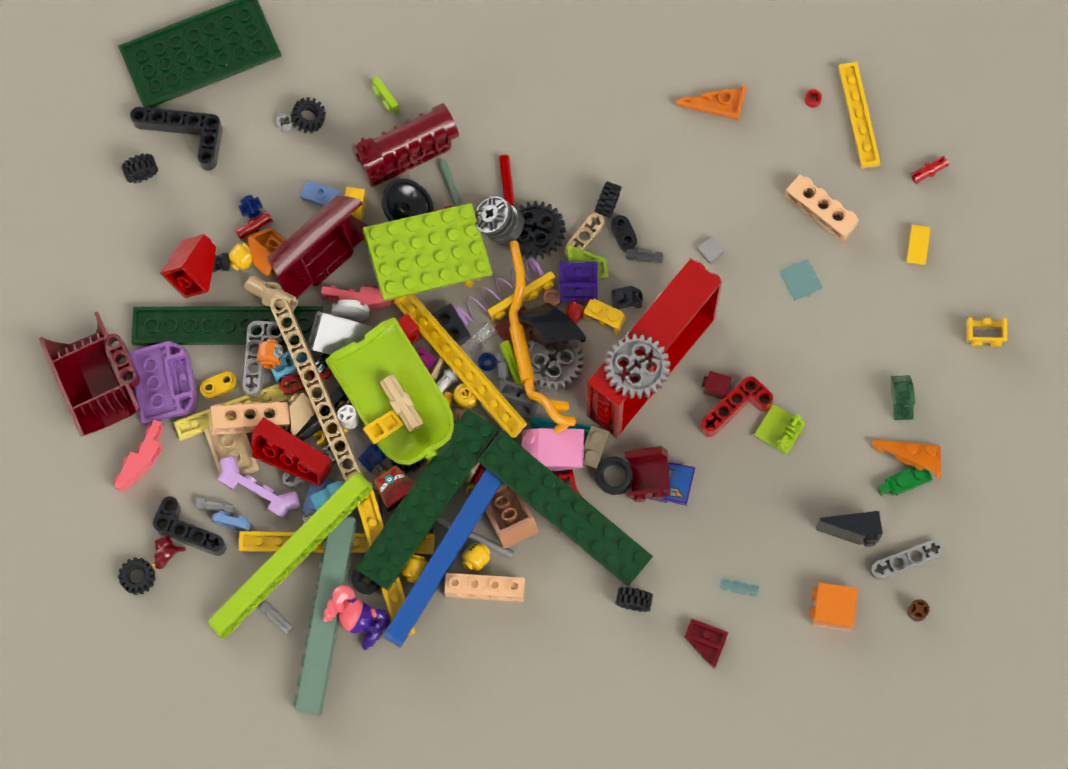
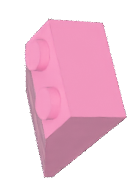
M550 428L522 430V447L550 471L583 468V429H565L560 433H555L554 429Z

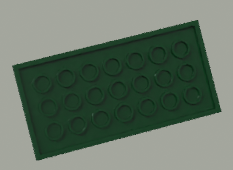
M233 0L118 45L143 107L148 108L163 104L282 57L258 0Z

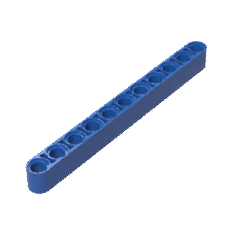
M487 469L383 636L384 639L399 648L405 642L502 484Z

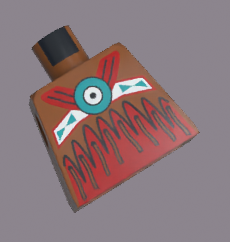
M382 462L374 468L379 476L374 480V484L386 510L390 512L400 505L414 485V482L397 466L388 470Z

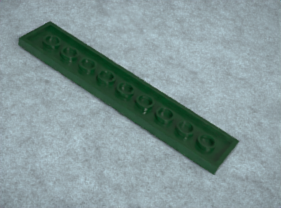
M270 306L133 307L132 345H156L171 341L179 345H246L247 328L251 322H276ZM297 306L293 311L307 345L317 311L323 312V306ZM291 318L283 321L284 328L292 325ZM254 329L253 335H259L262 329ZM280 329L272 331L273 336H278L281 333ZM299 336L291 338L290 342L292 345L299 343ZM285 340L278 343L280 345H286Z
M469 409L465 410L453 427L451 439L437 450V455L430 460L355 568L387 591L394 584L476 466L478 459L487 450L499 432L497 427Z
M504 431L498 435L477 462L627 587H629L653 557Z

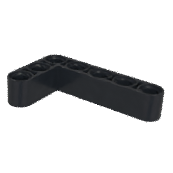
M135 107L131 110L130 117L134 126L138 129L201 135L198 150L199 163L206 171H211L216 167L222 136V125L217 115L148 107ZM139 116H144L143 119L136 120ZM157 118H162L161 121L154 122ZM175 120H180L179 123L173 124ZM195 121L199 122V123H198L197 125H195V126H192V125H191V124H192L193 122H195ZM213 123H216V124H217V125H216L215 127H213V128L209 127V126H210L211 124H213ZM210 140L214 141L211 145L206 144ZM207 157L211 158L208 162L203 161Z

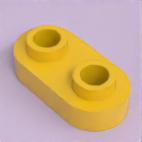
M226 371L203 381L200 385V392L204 398L214 399L233 391L237 387L238 381L234 373ZM230 378L228 383H224V380ZM208 386H213L212 390L207 391L206 388Z

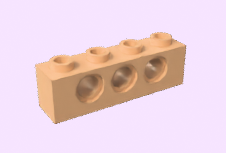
M800 174L786 189L784 196L786 199L841 242H844L857 227L859 221L857 216L852 211L844 209L838 200L830 198L824 189L817 188L810 178L803 177ZM809 193L812 197L806 198L803 194ZM823 204L827 209H820L818 205ZM833 216H839L842 220L836 221L833 219Z
M276 400L271 403L257 401L252 404H244L239 402L226 406L225 404H215L210 407L209 411L211 435L251 433L263 417L282 429L288 430L290 426L288 402ZM270 413L273 417L267 418L264 414ZM251 414L254 418L247 419L245 415ZM231 415V416H233L235 419H234V420H228L225 416Z
M446 573V597L524 602L525 578Z

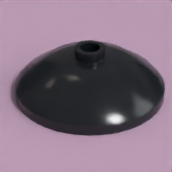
M394 180L386 186L382 193L381 205L389 222L434 212L430 195L420 184L413 180Z

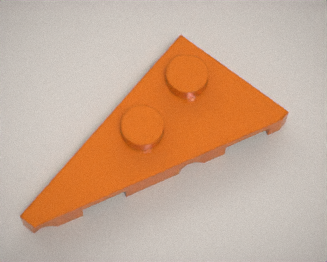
M743 85L737 89L729 90L728 88L722 91L703 93L701 96L692 98L690 96L676 100V106L739 121L747 86Z
M872 440V448H875L877 451L883 454L887 451L895 455L896 460L912 465L921 471L923 469L935 473L934 477L936 478L941 477L940 445Z

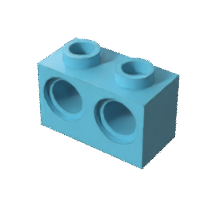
M289 351L283 353L280 365L271 369L277 384L283 378L298 372ZM302 353L298 357L299 363H304L307 360L306 353Z

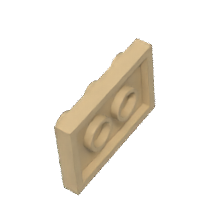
M210 427L204 429L219 474L222 472L220 460L230 456L236 457L242 476L260 470L256 459L252 457V447L247 433L211 435Z

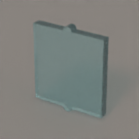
M808 259L798 264L793 263L791 267L780 271L794 301L804 296L809 297L811 293L823 288Z

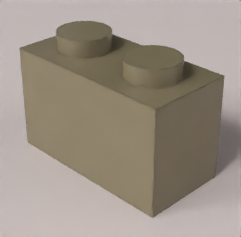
M591 425L584 445L583 464L597 469L610 431Z

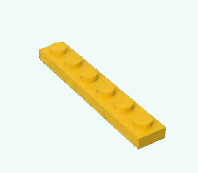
M858 63L840 64L838 69L861 169L880 166L881 162Z

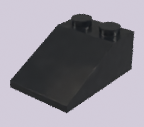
M879 511L821 517L817 524V531L857 545L864 544V547L875 546L883 534Z

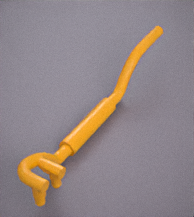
M511 241L509 246L516 273V287L509 309L511 325L509 331L520 380L524 384L527 397L543 405L549 417L558 424L555 426L554 432L560 433L569 426H574L576 418L559 414L569 409L568 402L551 400L546 395L535 391L533 383L535 377L523 325L520 324L518 317L525 290V269L518 241Z

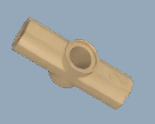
M255 276L249 277L245 282L244 288L247 292L261 298L262 304L270 306V301L275 296H282L288 300L293 311L298 305L296 297L281 290V286L278 283L265 282ZM284 301L276 303V307L284 308Z
M393 374L380 382L381 387L390 399L389 402L392 408L401 417L408 431L412 432L420 428L424 424L423 420L414 408L415 405L412 399L403 390L395 375Z

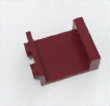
M663 446L625 451V459L630 461L633 471L632 492H627V496L634 500V502H644L647 498L660 500L664 499V496H669L668 450Z

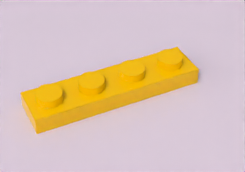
M552 271L525 286L522 303L535 299L538 293L551 289L554 286L555 275ZM514 294L487 310L488 317L492 322L495 320L499 321L507 315L506 313L509 312Z

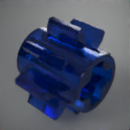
M252 195L242 198L240 200L241 205L238 206L242 216L247 215L248 218L258 216L261 213L260 209L263 208L259 198H254Z

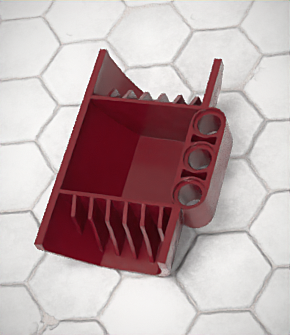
M337 195L267 256L285 292L295 296L297 299L312 285H320L352 256L354 248L365 239L362 229L369 226L351 215L363 205L359 199Z
M98 311L94 312L97 319V330L93 335L71 344L54 342L43 337L39 338L81 437L109 427L141 410L132 391V388L137 387L140 383V376L121 337L117 334L108 335ZM115 341H119L118 346L111 348ZM121 358H126L125 363L118 364ZM133 374V378L130 381H126V377Z

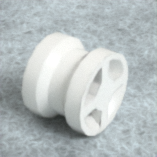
M345 405L338 410L337 417L345 429H353L358 426L360 417L353 406Z

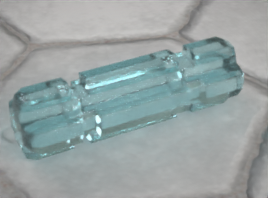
M722 578L720 583V589L728 591L730 589L731 592L749 593L750 596L758 595V585L751 584L750 586L748 583L735 580L731 582L730 579Z

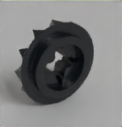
M356 569L354 570L352 584L355 590L361 594L368 595L378 592L381 586L371 580L368 587L366 582L361 581L365 579V575Z

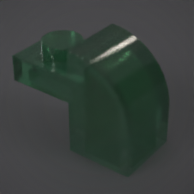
M910 375L891 376L894 421L914 419L915 394Z

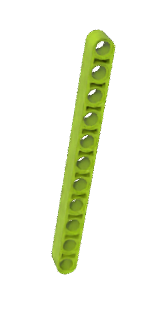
M361 473L352 475L209 619L208 625L220 639L229 636L371 493L373 486Z

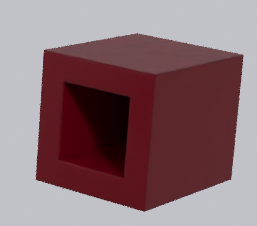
M710 371L708 376H704L701 387H704L703 394L724 399L728 394L732 377Z

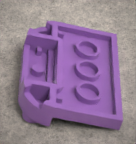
M167 341L129 352L140 376V383L135 387L141 409L139 412L143 425L152 424L153 420L162 421L176 416L185 417L196 410L198 400L191 358L185 348L179 344Z

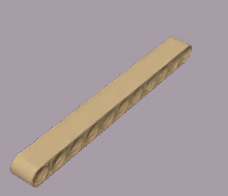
M275 296L270 301V308L343 478L346 482L355 473H361L364 477L290 303L282 296ZM278 301H284L285 305L281 310H276L275 306ZM291 318L292 325L284 328L283 321ZM293 336H299L300 341L297 345H292L290 342ZM306 353L307 360L304 363H299V355ZM308 371H314L315 377L311 381L306 379ZM317 388H321L323 392L320 398H314L313 392ZM324 406H329L330 413L327 416H322L321 409ZM331 424H336L338 427L337 432L334 434H330L328 430ZM340 441H343L345 443V449L341 452H338L336 449V444ZM351 459L353 466L347 470L344 468V461Z

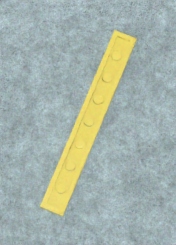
M306 373L307 381H311L312 376L309 373ZM297 377L294 378L296 382L293 384L286 382V386L284 387V389L288 388V390H292V385L296 383L298 387L301 386L298 382ZM280 383L262 389V393L256 398L245 395L223 404L225 406L239 402L252 404L257 401L271 403L276 400L288 402L294 394L285 395L280 389ZM303 389L296 393L298 395L299 393L303 392L305 395H307L306 389ZM210 409L173 422L180 441L203 433L204 429L210 427ZM231 415L225 416L228 420L234 419Z

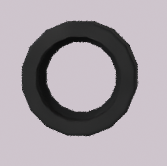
M616 456L608 457L598 465L596 480L604 492L611 495H620L631 487L633 471L629 463L623 458ZM611 465H619L626 472L625 481L617 487L607 485L603 479L605 469Z

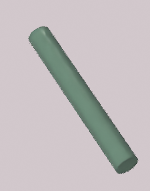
M441 161L439 165L454 206H460L462 204L446 161Z

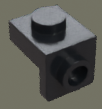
M631 285L612 290L614 308L618 310L631 306L642 308L643 295L640 289Z

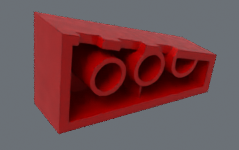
M263 417L253 430V458L319 487L331 472L332 459L268 419Z

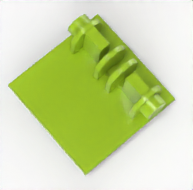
M773 404L754 436L788 455L805 427L806 422L801 420L802 416L799 414L794 416Z

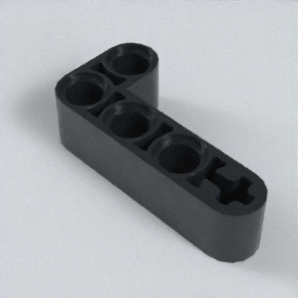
M168 496L161 501L153 519V526L159 534L165 537L169 536L170 539L215 556L225 553L227 546L221 536L178 520L181 506L176 498ZM169 504H175V508L173 510H166ZM167 521L168 523L165 528H159L160 522ZM179 528H185L184 534L176 535ZM197 535H203V539L200 542H194V538ZM219 542L220 547H219V546H216V547L214 548L211 543L217 544V543Z

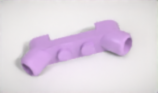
M230 456L220 460L222 472L217 478L219 482L233 490L237 484H240L271 502L267 510L283 519L289 510L299 508L300 502L296 492L293 491L276 496L273 494L274 490L270 487L257 485V480L249 475L243 477L240 474L236 457Z

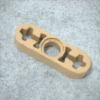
M597 213L591 214L566 245L575 247L578 243L577 248L586 250L603 229V216ZM598 219L599 225H594L591 231L590 228L592 227V220L596 221ZM586 232L590 235V238L587 241H582L579 235ZM565 246V256L568 258L567 247Z

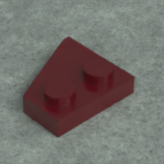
M691 618L684 638L715 669L729 632Z

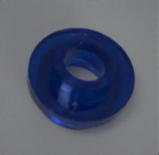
M483 353L478 358V366L483 371H491L497 365V359L492 353ZM490 360L491 363L489 365H485L484 361Z

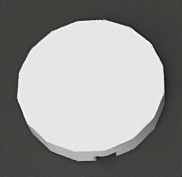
M346 299L338 301V304H332L331 314L361 322L369 317L370 309L366 304L364 306L360 305V302L357 300Z

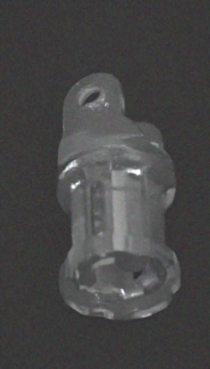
M485 321L483 323L484 326L477 333L474 332L470 339L467 340L465 345L470 354H475L479 349H482L486 345V341L497 334V331L490 323Z

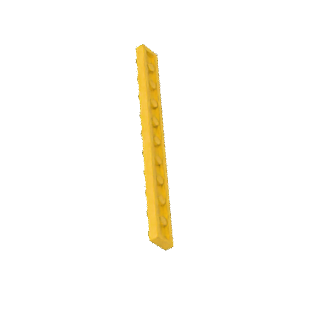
M414 294L396 298L394 303L404 314L408 313L419 326L420 333L511 438L517 437L527 425L524 419Z
M240 531L239 551L277 552L296 532ZM355 533L351 554H365L369 549L366 534ZM428 534L414 554L433 555L435 553V534ZM324 540L311 553H325L323 550Z

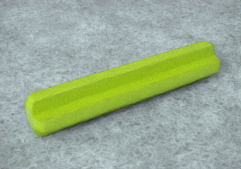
M508 340L504 341L499 346L516 384L524 386L520 380L511 344Z

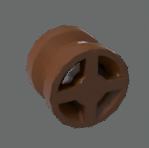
M922 599L913 601L908 608L909 617L916 622L924 620L930 611L928 603Z

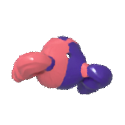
M342 585L334 590L332 599L329 600L324 611L325 616L323 618V621L328 622L339 613L338 618L346 631L355 634L368 630L362 641L363 650L372 647L391 623L390 615L386 610L372 609L362 600L356 598L352 588Z

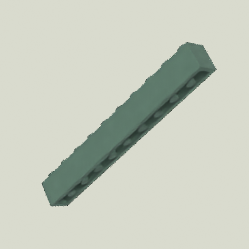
M346 517L323 542L325 554L319 563L321 576L317 577L315 589H318L317 597H313L312 608H314L313 616H310L308 628H311L310 635L306 636L304 647H307L306 655L302 656L301 667H303L302 675L298 676L297 686L300 687L299 694H295L293 703L298 712L322 715L339 623V613L331 621H323L324 611L329 600L332 599L334 590L341 585H346L357 526L355 518Z

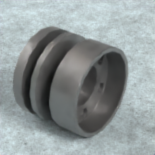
M493 196L483 200L475 212L477 219L475 226L478 230L500 245H506L511 241H515L523 231V215L501 197Z

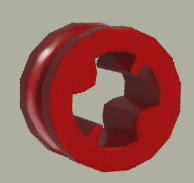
M815 89L809 90L805 96V104L811 108L820 105L822 100L820 91ZM810 97H817L816 101L810 100Z

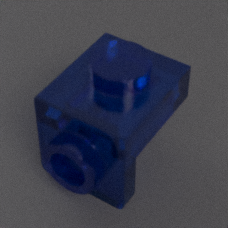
M372 443L358 460L371 473L387 456L377 444Z

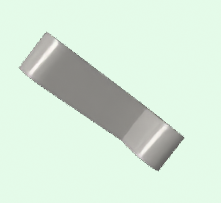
M253 321L248 325L243 389L249 397L256 398L260 396L264 377V367L260 366L256 359L257 354L251 353L253 347H259V344L267 341V339H275L278 343L284 340L282 333L278 336L272 335L273 330L279 329L277 322ZM256 328L262 329L259 335H253V330ZM258 365L259 369L256 372L252 373L249 371L251 366ZM251 378L254 379V384L256 386L255 388H253V391L249 389V387H252L253 383Z

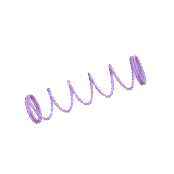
M530 257L526 261L529 278L526 275L525 278L532 283L533 280L528 269V261L539 278L544 273L537 261ZM512 268V271H511L512 281H513L514 287H516V284H515V281H514V278H513V270H515V268ZM498 277L496 285L500 298L491 289L482 287L481 294L485 307L475 298L468 296L466 303L471 318L457 305H454L453 308L466 326L468 322L463 313L472 322L474 321L469 308L468 298L475 300L487 312L488 307L483 295L484 288L493 293L501 302L503 298L499 290L498 279L505 281L515 291L514 287L505 279Z

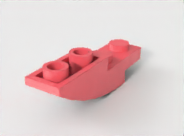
M328 285V287L322 286L321 296L324 300L335 302L346 299L357 300L360 302V305L364 306L366 304L370 309L369 311L395 304L394 301L396 300L392 299L383 302L380 289L373 285L361 286L360 293L354 289L341 290L333 285Z
M153 420L152 425L149 424L146 429L144 442L141 441L138 446V454L130 452L129 456L124 458L122 463L123 469L121 473L116 475L114 480L115 488L119 492L128 489L142 478L158 458L163 449L161 443L158 442L164 429L161 422Z

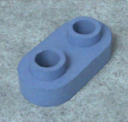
M219 511L214 513L212 522L220 526L239 531L250 530L251 523L248 522V518L243 516L235 518L231 517L227 512Z

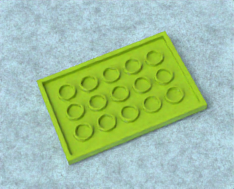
M472 203L372 225L362 229L383 302L492 276V269L481 233L475 226L477 219Z

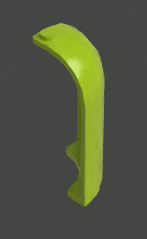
M393 317L381 322L365 334V338L360 342L356 343L354 341L335 351L325 361L365 426L393 409L389 402L390 399L381 387L380 382L388 376L395 375L403 390L412 399L415 405L414 408L424 424L412 432H409L404 424L403 427L376 444L388 458L396 463L410 465L425 457L429 460L437 455L436 450L451 439L454 430V418L446 398L399 323Z

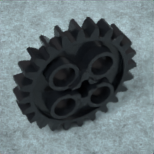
M529 201L527 202V207L520 205V213L524 218V228L521 235L515 241L519 243L521 256L525 254L526 259H529L532 255L536 260L537 255L544 259L545 253L551 256V250L557 252L556 245L562 246L559 239H565L562 233L566 232L565 227H563L565 221L561 220L563 218L562 214H558L557 208L552 210L551 204L545 207L544 201L540 205L537 204V201H534L532 206ZM527 218H533L531 222H525ZM545 222H551L549 226H543ZM522 235H528L527 238L520 239ZM540 239H546L543 243H537Z

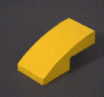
M911 225L906 262L926 264L931 227Z
M392 409L368 424L363 430L372 443L376 444L403 427L404 424Z

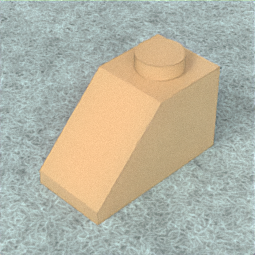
M303 392L298 395L295 393L288 400L290 403L288 406L290 417L288 431L294 436L315 413L309 397Z

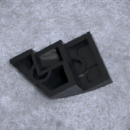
M548 302L520 313V320L533 326V341L544 346L568 344L569 340L586 342V336L576 323L563 311Z

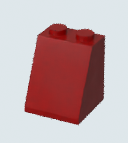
M205 234L182 240L160 274L184 298L207 293L211 283L216 246Z

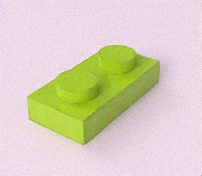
M378 76L374 78L371 89L377 98L380 96L383 100L382 105L386 111L390 110L393 115L400 112L399 104Z

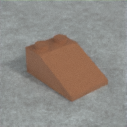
M505 484L500 485L484 512L503 549H506L539 533L535 519L524 500Z

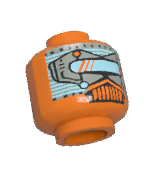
M267 339V341L259 344L256 359L260 366L274 369L275 366L280 365L284 349L278 344L277 340Z

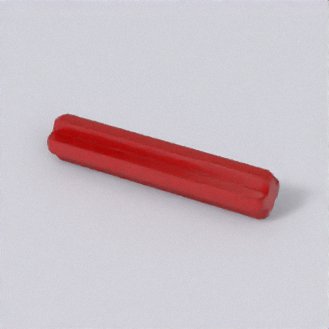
M500 155L499 161L504 200L514 207L509 155Z

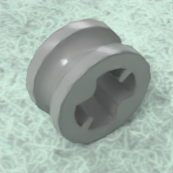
M280 114L276 119L277 127L282 132H288L293 128L294 122H291L292 117L289 114ZM286 120H288V123H289V124H288V125H287V124H284V125L282 126V122H281V121H284V122H285Z

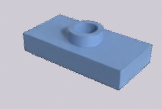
M307 180L300 198L325 206L337 195L341 196L342 191Z

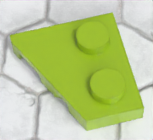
M566 245L568 261H597V278L609 277L607 259L605 257Z

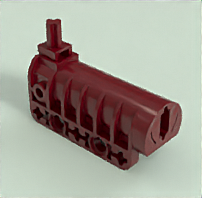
M441 103L433 107L431 112L427 114L420 113L418 118L412 121L408 119L406 124L399 127L395 125L393 130L387 133L383 131L380 136L374 139L370 137L365 140L362 137L357 145L355 143L352 144V149L356 160L365 172L368 183L371 187H374L448 152L452 147L451 140L459 137V132L447 106Z

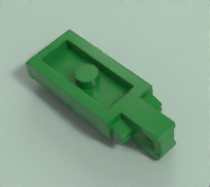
M911 467L885 479L886 483L878 486L879 488L877 489L880 496L891 492V495L896 494L897 496L929 483L933 479L928 470L923 469L921 471Z

